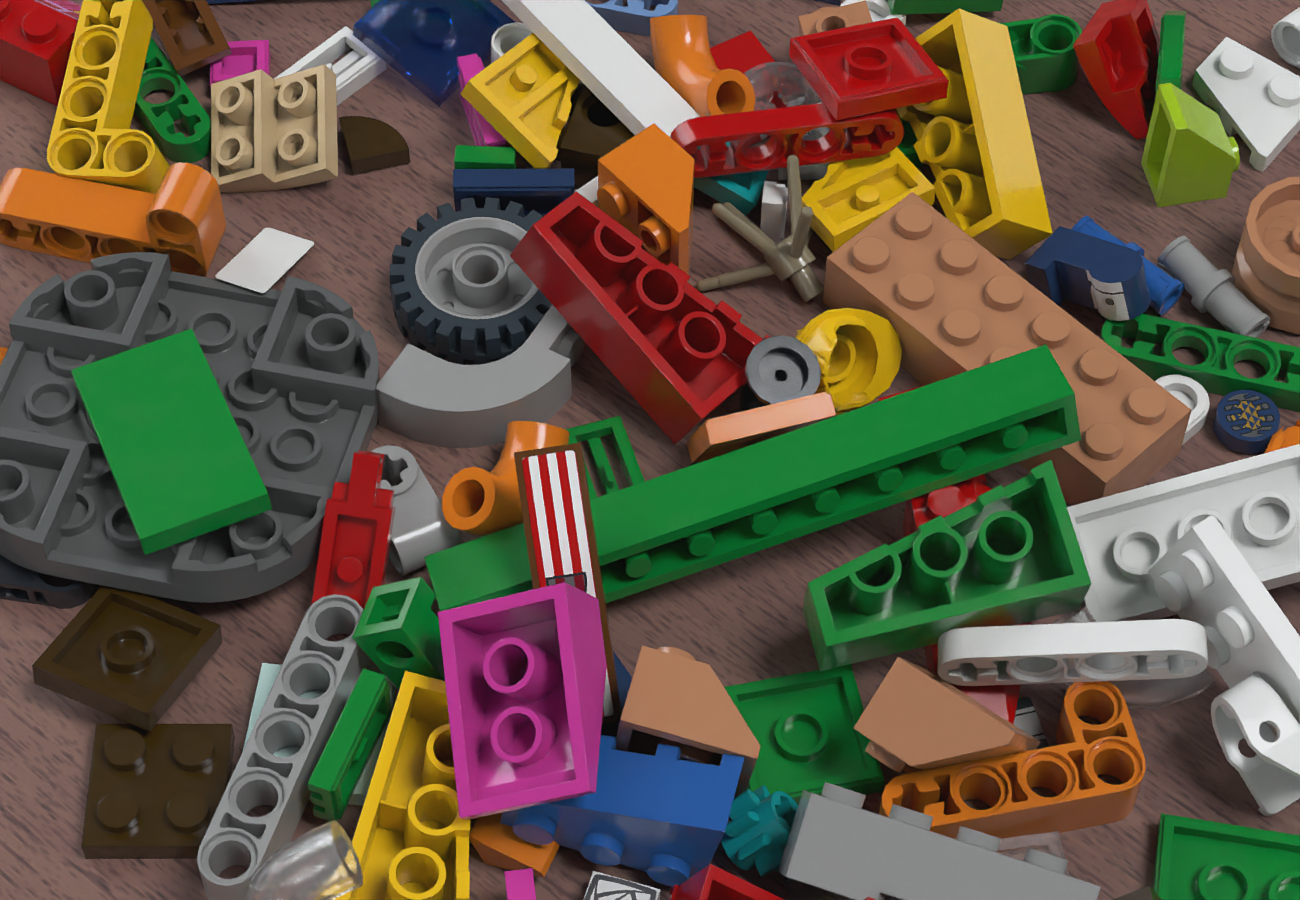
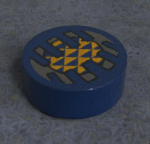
M1253 390L1233 391L1224 396L1218 404L1213 421L1214 433L1224 446L1235 452L1245 454L1258 453L1267 448L1272 436L1277 432L1280 424V413L1275 403L1262 393Z

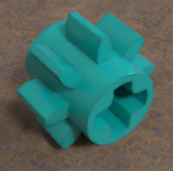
M764 785L753 792L748 789L734 798L729 814L732 820L727 823L725 833L721 839L722 846L731 861L743 870H752L757 867L762 877H765L774 870L778 872L798 804L782 791H776L770 795L767 787Z

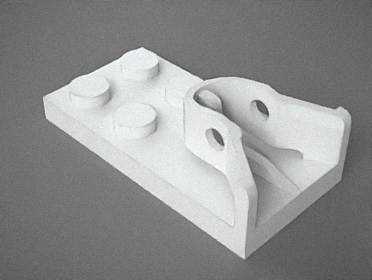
M1300 444L1067 507L1092 583L1084 598L1091 622L1157 620L1176 615L1177 613L1170 611L1159 599L1155 591L1154 580L1148 570L1191 527L1212 514L1267 590L1300 582Z
M1212 514L1191 527L1148 572L1154 580L1155 591L1165 607L1177 613L1181 619L1197 622L1205 628L1207 632L1208 666L1216 669L1229 687L1228 690L1215 697L1211 704V718L1214 731L1227 761L1239 772L1260 808L1257 810L1264 816H1273L1300 798V636ZM1241 739H1245L1248 746L1256 753L1254 757L1247 758L1240 753L1238 744Z

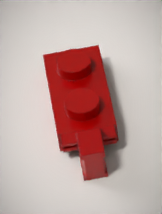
M362 450L354 452L349 483L334 482L332 497H329L326 501L311 605L322 597L336 594L345 595L356 600L364 610L373 587L384 585L396 508L393 507L395 491L380 488L385 454Z

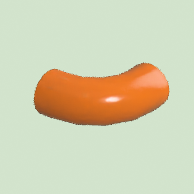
M669 15L650 18V38L655 71L701 117L754 111L756 98L754 88L748 77L734 69L719 70L710 53L707 16Z
M533 421L509 422L501 456L494 469L489 472L478 467L464 468L453 475L446 485L442 496V512L445 520L455 529L479 536H486L523 523L514 452L567 445L570 433L565 429Z

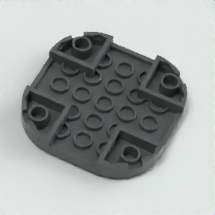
M151 252L119 253L91 259L92 270L80 272L67 281H63L59 274H56L36 288L22 302L9 322L12 342L0 365V554L3 557L24 568L51 576L175 600L207 603L233 601L264 593L293 579L318 559L326 501L329 497H332L334 482L349 483L353 454L358 452V450L367 451L379 416L376 387L380 381L375 340L371 331H365L353 317V308L349 303L320 285L287 276L282 291L269 289L266 293H259L218 279L171 271L168 254ZM192 328L265 485L272 510L145 555L76 388L71 370Z

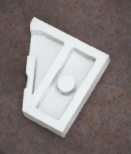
M1228 37L1196 69L1192 83L1193 88L1206 105L1216 110L1227 133L1230 136L1239 134L1252 151L1249 162L1256 170L1263 173L1300 130V76Z

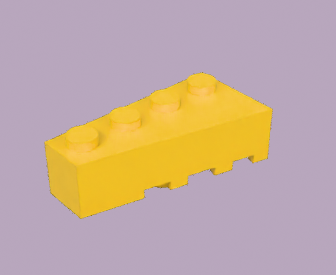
M957 9L915 38L949 80L947 98L896 109L901 119L910 122L918 141L913 146L920 162L928 164L936 178L933 186L946 218L994 256L1010 260L1049 237L1053 233L1008 26L965 10Z
M405 671L334 900H469L470 819L464 820L459 817L445 681Z

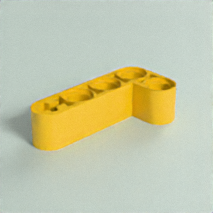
M83 0L47 148V161L55 174L153 194L157 193L170 165L148 134L144 131L130 129L153 29V19L142 0Z

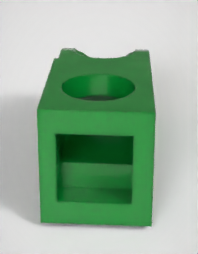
M422 577L373 587L352 636L354 641L398 690L400 689L405 671L445 681L439 618L431 610L436 594Z

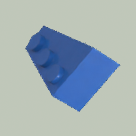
M601 735L596 793L506 811L502 814L500 823L513 827L515 835L524 841L538 845H547L556 841L558 845L580 851L584 858L593 863L604 866L622 864L647 872L648 876L654 881L672 887L675 884H682L710 864L725 833L745 757L723 754L720 766L679 760L681 755L680 747L658 744L655 756L615 750L617 745L616 737Z

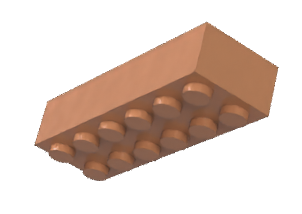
M911 192L827 257L823 303L830 309L854 308L867 310L888 319L899 334L902 348L900 366L923 385L955 376L1045 344L1048 346L1075 393L1081 441L1019 461L1018 463L1030 472L1031 469L1052 460L1064 500L1071 506L1139 488L1180 454L1192 411L1190 408L914 192Z

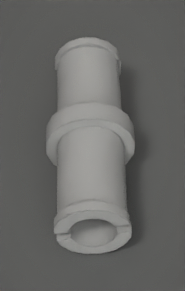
M1186 236L1178 237L1162 251L1158 257V266L1165 269L1175 280L1178 279L1185 285L1184 289L1193 296L1191 300L1192 305L1200 313L1208 311L1230 333L1258 338L1266 330L1270 323V317L1256 307L1234 285L1236 279L1227 269L1218 270L1190 243Z

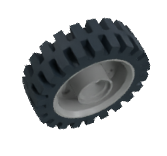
M486 197L484 208H476L474 198L461 199V211L455 212L450 203H446L437 207V220L427 212L417 219V231L408 227L401 235V245H395L392 253V264H390L392 305L398 328L403 337L408 336L410 344L423 351L426 349L428 353L443 360L448 356L449 362L467 365L468 361H474L475 365L487 364L489 361L505 358L521 347L552 304L509 255L531 226L543 216L532 210L524 217L523 205L510 201L506 210L503 211L500 209L499 198Z

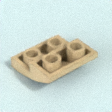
M323 64L273 79L260 69L211 84V175L216 179L220 192L240 193L280 190L338 178L336 74Z

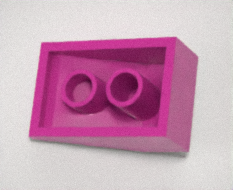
M563 582L439 611L438 618L459 817L468 820L596 793L607 668L599 600Z

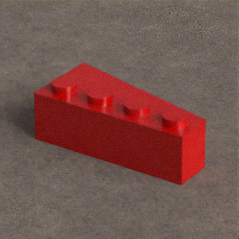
M576 191L534 223L509 256L674 444H677L746 385L745 367L748 356L755 345L771 336L767 334L762 339L739 321L743 315L723 300L718 304L714 303L687 282L691 276L672 262L667 266L655 259L641 248L643 241Z

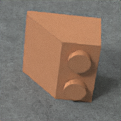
M642 645L620 718L615 750L655 756L658 744L680 747L681 755L679 760L720 766L723 754L745 757L734 796L736 798L748 788L761 747L710 664L696 661L690 653L678 648L660 647L654 649Z
M897 657L854 726L855 730L871 740L865 751L899 773L902 770L910 773L919 771V769L926 770L1034 750L1040 743L1031 735L928 669L900 657Z

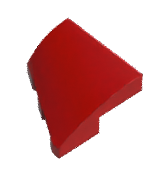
M1114 0L1100 5L1073 44V47L1091 86L1102 103L1126 131L1138 140L1147 137L1151 121L1144 101L1155 98L1160 38L1147 0Z

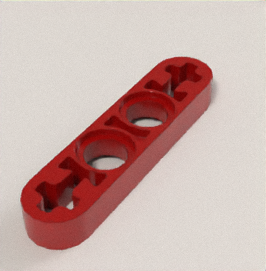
M824 103L696 117L677 125L671 132L670 138L694 158V177L701 178L786 168L787 158L790 155L798 157L799 166L877 157L894 150L901 143L904 136V128L896 108L836 120ZM820 127L830 128L829 132L819 139L811 141L802 139L807 132ZM760 134L772 136L768 142L760 146H743L753 136ZM728 141L730 142L729 147H727L726 142Z

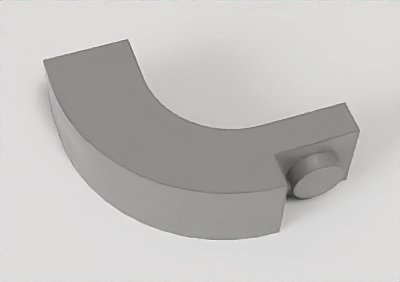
M552 305L521 347L505 358L481 365L456 364L438 358L411 344H407L377 384L379 425L412 440L442 447L471 448L505 442L509 422L533 421L544 423L553 417L571 398V367L579 359L585 341Z

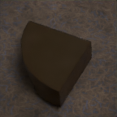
M339 117L340 130L353 174L410 162L409 147L402 135L392 126L370 117Z

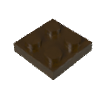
M102 585L32 665L34 683L150 732L222 644L221 625L143 593Z
M96 724L81 844L85 859H197L201 842L231 779L235 740L232 724H156L150 732L132 724Z

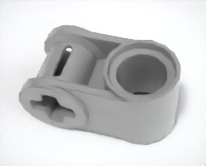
M386 445L372 450L371 452L385 454L380 488L395 491L393 507L396 508L388 557L396 571L401 576H404L426 566L425 556L462 544L458 529L453 528L445 520L442 512V499L435 494L414 456L408 450L399 446Z

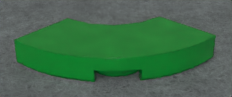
M1166 11L1161 17L1156 94L1158 85L1171 83L1182 90L1186 11Z

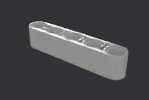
M333 594L320 598L310 606L301 622L199 847L197 863L208 900H264L269 892L312 793L308 789L307 783L363 668L366 669L369 662V656L352 638L363 613V608L356 600L348 596ZM335 634L349 635L346 639L337 642L325 640ZM313 689L325 691L319 697L312 699L299 697L306 691ZM284 747L300 748L292 756L276 757L273 755ZM270 805L275 807L266 816L249 817L246 815L249 810L256 806ZM243 865L248 867L247 871L237 878L223 879L218 877L221 871L229 866Z

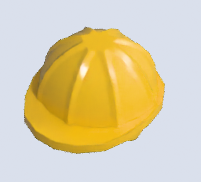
M854 308L827 310L811 319L809 323L796 331L795 338L812 350L817 357L821 369L820 385L814 394L822 392L831 394L836 415L858 409L875 400L890 387L899 371L902 355L899 334L888 319L870 311Z

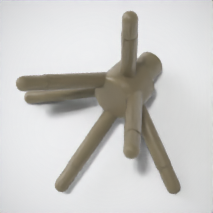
M790 155L787 158L791 235L776 244L731 203L714 204L712 212L763 252L767 263L699 280L696 284L698 291L704 292L774 274L780 283L789 278L805 303L824 290L823 285L809 266V263L816 259L808 248L814 230L810 227L813 210L808 206L802 208L799 159L797 156Z

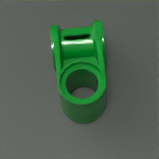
M1050 14L1035 19L1007 23L997 22L1008 26L1022 95L1045 91L1058 92L1074 84L1078 77L1079 59L1073 44L1082 33V29L1076 21L1061 14Z

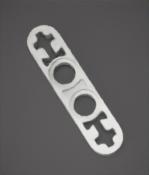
M1184 619L965 627L947 631L938 639V675L948 683L961 686L1177 679L1200 674L1208 665L1207 632L1205 628L1197 622Z

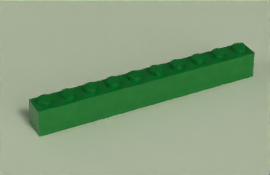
M1045 344L590 500L606 603L1081 441L1075 393L1048 346ZM524 523L424 557L440 611L533 590Z

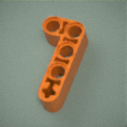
M179 162L172 164L167 169L156 194L17 167L9 169L0 183V243L22 250L91 263V259L119 253L151 252L168 254L171 271L206 277L226 231L221 194L216 179L205 169L191 163Z
M1110 681L1074 682L1067 689L1056 728L1058 745L915 771L894 777L885 786L879 814L889 817L892 804L932 816L933 821L930 831L956 839L959 827L963 826L1000 838V844L1114 823L1125 819L1133 811L1146 770L1145 757L1125 699L1120 690ZM1090 716L1096 718L1102 724L1091 725L1083 722L1078 717ZM1108 774L1118 778L1123 784L1111 785L1103 782L1097 776ZM1045 787L1051 789L1057 796L1042 797L1034 793L1030 788ZM979 799L986 802L991 808L976 810L966 805L963 801Z

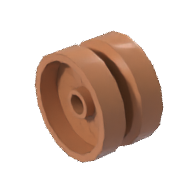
M1300 176L1287 177L1267 185L1251 201L1231 274L1236 279L1234 285L1256 307L1270 317V327L1295 334H1300Z

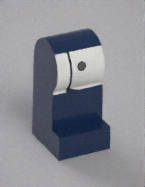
M1059 226L1025 262L1030 284L1058 306L1065 300L1091 309L1096 308L1103 317L1109 320L1124 321L1140 316L1151 303L1143 259L1138 252L1131 248Z

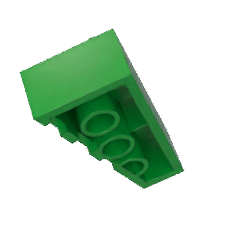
M1049 460L1031 469L1027 476L1005 487L999 485L978 496L974 503L944 518L940 515L918 526L916 532L891 545L885 543L808 582L802 609L819 669L824 671L937 644L939 637L952 629L1013 626L1080 609L1092 583L1052 460Z

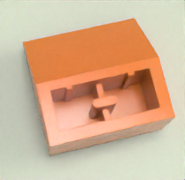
M653 123L598 159L597 198L599 209L643 241L641 248L655 259L667 266L672 262L689 275L693 232L694 158Z

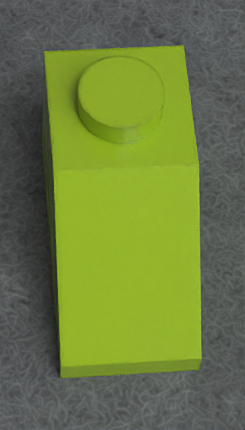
M1171 83L1158 85L1141 161L1157 207L1225 198L1232 173L1237 172L1240 165V155L1234 137H1227L1220 117L1216 112Z

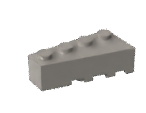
M827 782L824 784L821 795L803 790L778 872L785 877L855 900H864L867 897L875 900H1097L1101 888L1095 884L1066 875L1065 871L1069 860L1028 847L1024 860L997 852L1001 841L1000 838L963 826L959 827L956 839L930 831L933 821L932 816L892 804L889 817L862 809L866 795Z

